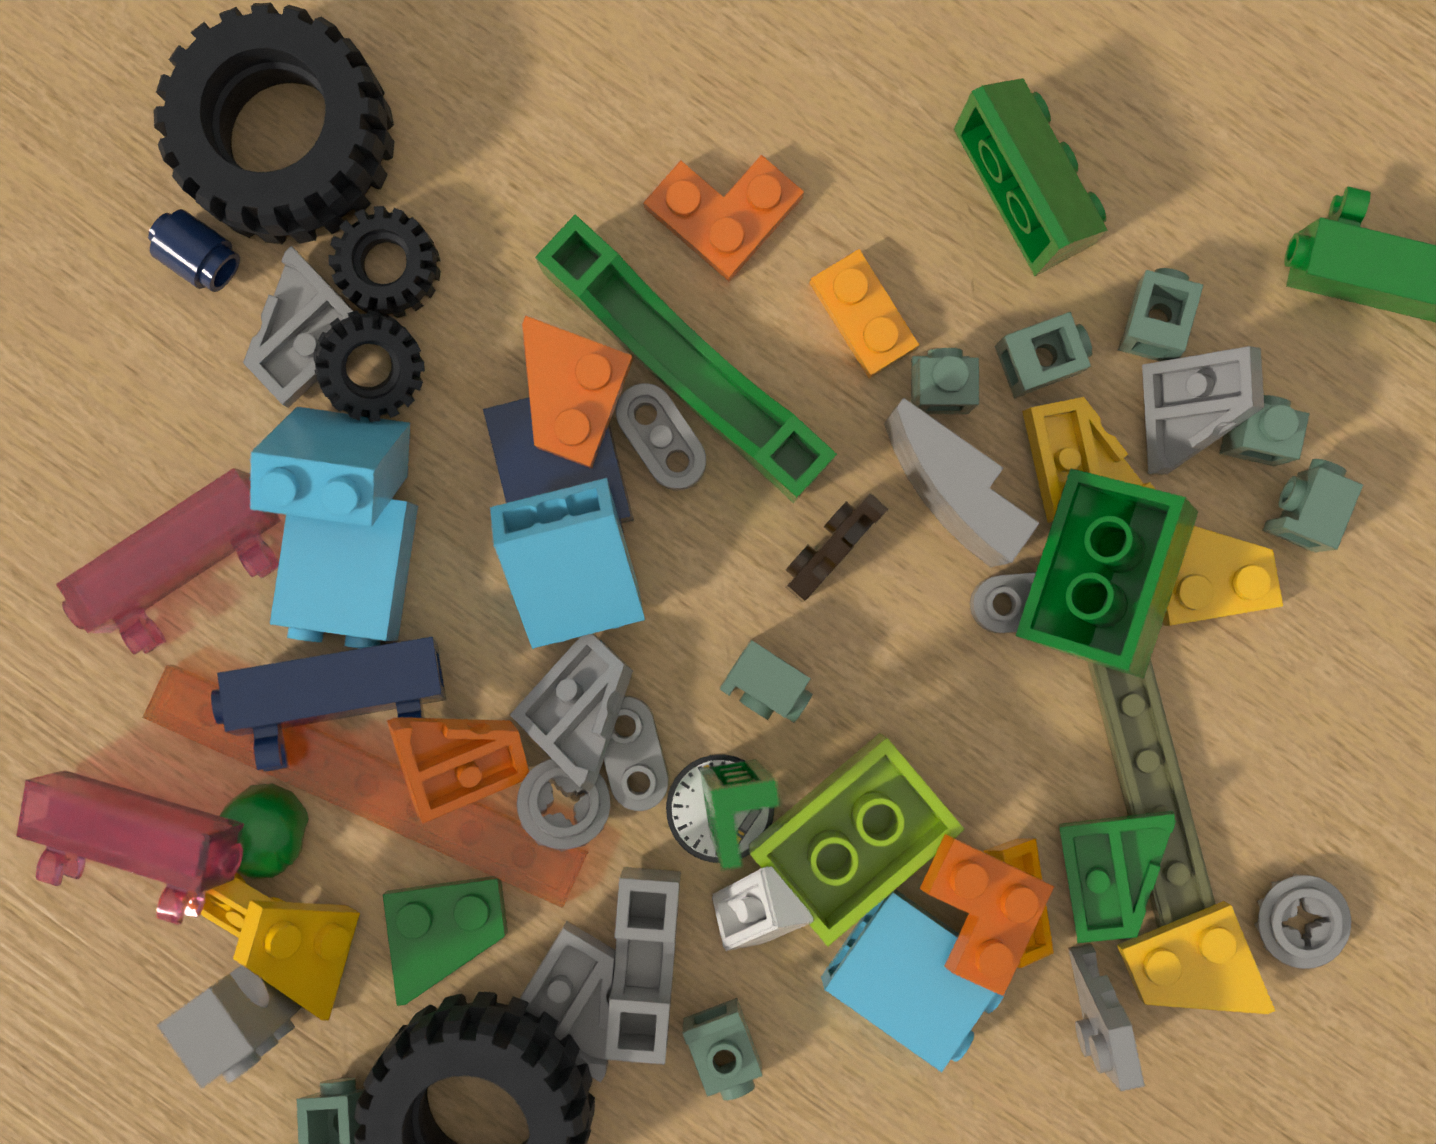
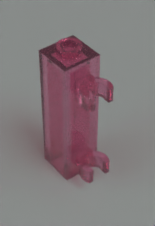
M233 468L58 582L56 585L66 599L62 602L63 610L76 627L81 630L85 629L87 633H111L119 628L124 643L133 655L141 651L144 654H148L165 643L166 639L155 622L147 616L145 610L235 551H237L239 560L251 577L259 575L260 578H264L278 569L279 560L260 535L282 520L277 513L250 509L251 473Z
M63 770L25 780L16 837L46 846L37 863L36 880L47 884L61 885L63 875L74 879L81 878L86 859L166 883L167 887L162 892L157 905V919L179 925L183 922L184 914L194 917L201 915L205 902V891L234 880L235 873L239 869L243 857L240 839L244 823Z

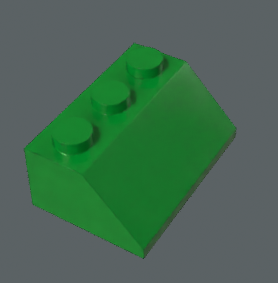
M1024 78L982 85L971 91L954 127V131L1034 276H1037L1091 247L1108 229L1104 224L1106 222V213L1101 201L1093 192H1086L1076 174L1079 167L1072 149L1065 142L1059 143L1049 125L1051 116L1046 102L1038 92L1031 93Z
M1070 468L1015 636L1076 658L1144 679L1198 515L1197 509L1183 496Z

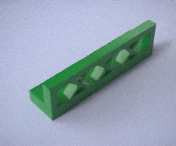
M756 759L700 768L710 838L722 870L742 867L734 813L780 806L776 779Z

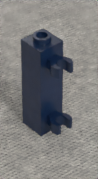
M433 636L217 673L219 689H214L211 692L214 719L218 725L224 724L225 732L235 736L254 734L257 770H263V772L288 768L287 750L282 733L284 728L397 709L398 717L425 718L422 704L447 700L439 648Z

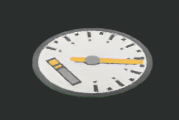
M716 754L697 759L677 775L670 787L666 803L669 828L679 845L696 858L707 862L720 863L710 838L700 768L745 761L741 758ZM774 807L734 813L741 859L750 855L749 843L772 825Z

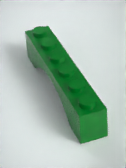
M576 214L535 256L542 273L790 501L794 503L834 460L837 455L835 451L792 412L752 383L706 343L636 274L611 246Z

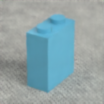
M296 407L251 451L250 509L372 527L408 477L410 423L381 418L380 421L370 422L368 417L363 416L360 417L359 421L350 418L346 413Z
M607 478L490 507L493 544L532 649L645 620L637 578Z
M391 499L372 527L286 515L270 625L288 627L287 638L303 641L322 642L324 632L346 635L344 646L359 649L379 646L381 640L398 641L418 506L407 501Z
M896 889L860 919L821 975L824 990L940 1072H943L950 1060L957 1062L965 1055L974 1038V1032L971 1029L984 1011L988 1014L993 1012L1004 998L1002 995L953 974L944 967L959 933Z

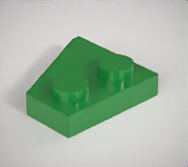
M1173 810L1061 823L1059 825L1078 943L1138 937L1146 913V906L1151 891L1154 889L1170 834L1173 832L1176 823Z
M501 875L389 890L383 894L397 1006L408 1004L506 936L508 928Z

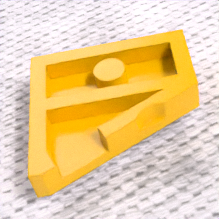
M1085 397L1030 407L1022 411L1047 523L1053 522L1070 468L1155 489L1151 482L1143 483L1124 459L1128 455L1127 451L1115 436L1108 434L1104 430L1101 418Z
M1194 526L1163 619V625L1172 626L1282 607L1283 601L1273 549Z
M250 900L233 959L299 1004L309 1013L322 1021H329L360 912L347 905Z
M1225 901L1117 945L1138 998L1145 1005L1270 1014L1275 1011L1234 910Z

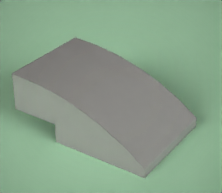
M903 398L887 418L884 425L893 450L912 486L939 522L966 549L990 568L1012 563L1039 525V522L990 488L1003 470V467Z

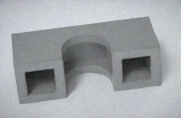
M624 867L622 870L618 889L615 926L616 956L612 992L609 1000L605 1060L665 1064L681 871Z
M241 965L157 1026L202 1089L221 1074L229 1084L261 1060V1056L279 1043L278 1040L295 1028L290 1018L302 1007Z

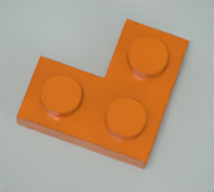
M760 155L723 197L680 160L643 204L646 211L730 282L803 199L804 191L765 157Z
M945 834L920 886V889L928 895L969 913L944 967L959 977L1004 996L1054 886Z

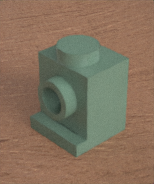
M1159 268L1155 272L1146 270L1137 284L1118 351L1156 361L1180 358L1187 347L1204 284L1189 281L1187 274L1175 269ZM1161 310L1166 314L1168 321L1149 318V311Z
M1071 312L1005 335L995 345L1014 399L1081 374L1091 367L1088 357L1092 356L1090 338L1083 325H1075ZM1037 348H1045L1051 352L1053 357L1051 366H1042L1036 354Z
M957 348L928 350V356H912L911 403L926 414H969L979 405V358L963 356V350Z
M1264 395V408L1223 436L1219 454L1270 466H1278L1299 460L1310 413L1292 409L1290 407L1291 401L1285 398Z
M1312 459L1308 470L1298 472L1297 476H1293L1288 480L1279 498V507L1283 509L1280 518L1267 520L1262 531L1312 552L1337 550L1363 484L1346 478L1347 470L1338 464L1322 459Z
M752 640L749 641L720 686V690L729 696L736 686L743 690L745 693L739 702L768 720L775 711L793 723L799 718L813 695L805 689L811 678Z
M735 998L683 1018L682 1034L686 1044L689 1046L707 1097L720 1092L722 1099L727 1101L737 1099L751 1092L755 1088L753 1079L763 1076L762 1064L738 999ZM720 1050H729L736 1057L735 1061L721 1066L717 1065L713 1058Z
M356 1078L320 1082L319 1093L296 1099L299 1144H355L354 1134L361 1125L354 1118L357 1100L365 1090L356 1089Z

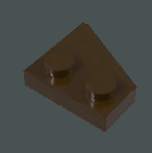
M871 493L855 508L846 501L823 526L831 535L822 546L815 551L808 544L786 568V571L793 578L785 588L801 602L806 601L847 556L866 531L885 514L888 508Z

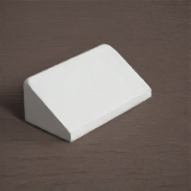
M772 866L764 867L715 892L712 896L725 951L764 944L814 922L811 913Z

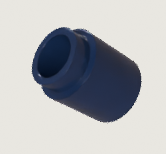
M184 209L177 210L172 214H162L150 228L148 239L151 242V256L198 289L206 287L212 292L221 290L230 282L239 267L240 255L232 250V243Z

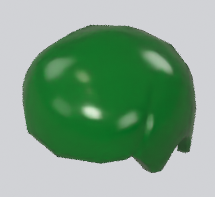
M273 783L251 785L234 797L222 810L214 833L215 846L226 867L251 879L273 878L284 872L289 865H292L301 853L304 832L309 821L308 814L293 792Z

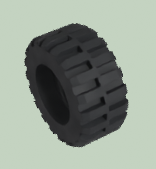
M254 3L251 5L252 13L242 15L237 7L226 10L219 14L222 20L219 24L209 28L203 22L190 33L196 38L186 50L178 45L168 59L175 66L171 76L165 74L160 76L156 93L165 103L164 106H156L154 109V128L165 137L161 138L157 144L162 159L174 169L172 177L183 191L196 200V203L217 220L224 222L233 231L248 238L256 234L266 243L283 244L286 241V235H290L301 244L315 241L317 238L315 230L321 227H325L331 234H334L341 230L339 226L344 222L342 217L352 209L356 212L362 209L366 210L371 205L365 194L371 186L381 190L388 176L381 166L382 159L390 160L393 158L395 141L387 131L394 126L391 108L383 97L385 92L363 55L350 38H344L337 26L325 18L318 17L313 21L306 9L292 5L285 6L283 14H279L272 3ZM286 83L303 84L317 89L325 100V119L316 143L304 157L288 167L269 172L248 171L236 163L232 152L233 128L240 111L252 97L269 87Z
M478 992L472 1003H467L466 996L462 993L445 997L438 1009L436 1006L429 1004L415 1013L408 1025H402L372 1067L363 1083L365 1090L357 1100L354 1118L361 1125L354 1134L355 1144H458L450 1139L437 1125L428 1103V1087L431 1084L456 1076H471L492 1082L505 1090L517 1102L524 1113L530 1134L529 1138L522 1144H587L595 1111V1097L589 1093L593 1080L587 1063L578 1066L575 1064L580 1047L571 1034H567L566 1037L559 1041L554 1035L558 1021L547 1012H542L538 1018L526 1011L529 1002L514 996L508 1005L497 1003L496 992Z

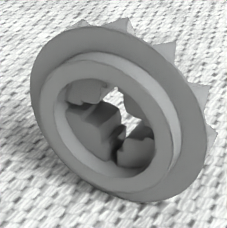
M549 759L534 767L524 778L517 795V811L522 828L538 845L547 846L562 852L586 846L603 830L609 816L610 795L608 787L600 774H598L595 786L588 792L580 788L553 759ZM552 783H554L557 791L561 790L565 797H570L574 794L578 796L585 793L573 806V820L576 825H572L569 819L566 820L562 813L542 816L554 802Z
M1294 873L1292 877L1272 882L1271 890L1264 898L1257 901L1260 910L1258 921L1254 925L1260 933L1264 943L1263 947L1286 965L1302 969L1323 966L1337 957L1348 941L1351 931V914L1348 904L1340 891L1324 879ZM1300 902L1304 911L1323 917L1314 919V922L1305 925V934H1302L1303 938H1301L1298 929L1282 924L1283 921H1288V918L1297 916V906H1300Z

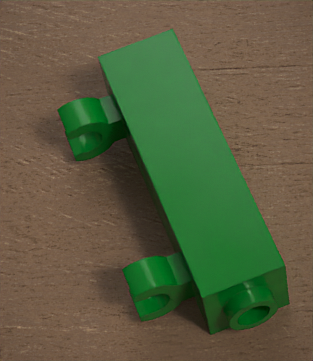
M1349 186L1346 187L1343 196L1335 195L1333 197L1328 219L1320 217L1292 236L1284 259L1285 266L1290 267L1287 287L1436 323V245L1360 227L1369 206L1371 192Z

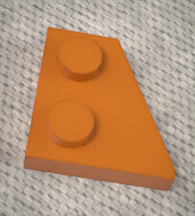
M525 315L522 328L534 446L540 450L592 469L634 360L633 356Z
M394 717L387 720L415 812L422 824L518 784L529 773L519 731L510 720Z

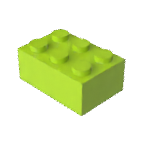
M879 733L749 843V852L761 868L772 866L804 904L814 920L809 925L828 947L934 857L945 834L956 838L965 829L891 741Z

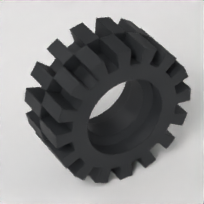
M374 206V214L368 215L364 209L354 213L358 221L352 225L345 220L339 226L345 232L342 238L333 236L330 244L336 250L335 255H328L329 266L335 270V274L331 276L335 284L342 290V293L364 312L368 313V310L378 311L380 315L387 317V314H393L396 318L407 316L405 310L410 307L415 311L422 308L424 305L420 300L425 295L429 298L433 296L436 290L432 283L433 280H440L441 271L437 267V262L440 261L439 253L433 245L434 242L421 224L413 217L409 218L402 210L394 208L393 213H390L384 206ZM381 243L399 245L403 248L407 259L403 274L396 281L388 284H379L371 281L365 272L367 254L373 247Z
M368 310V314H359L358 311L348 313L349 317L341 321L339 318L335 319L330 323L331 329L327 333L322 332L318 339V350H314L313 360L316 368L314 371L325 397L331 401L332 406L339 412L343 410L348 413L350 418L359 421L361 416L368 417L370 422L380 421L381 415L388 414L390 418L399 415L400 413L397 409L403 404L409 407L415 401L412 397L415 389L420 391L423 384L420 375L421 372H425V367L417 342L396 319L389 315L387 317L380 315L378 311ZM365 344H374L384 348L391 358V370L388 377L381 384L373 387H363L354 383L346 372V362L350 353L357 347Z

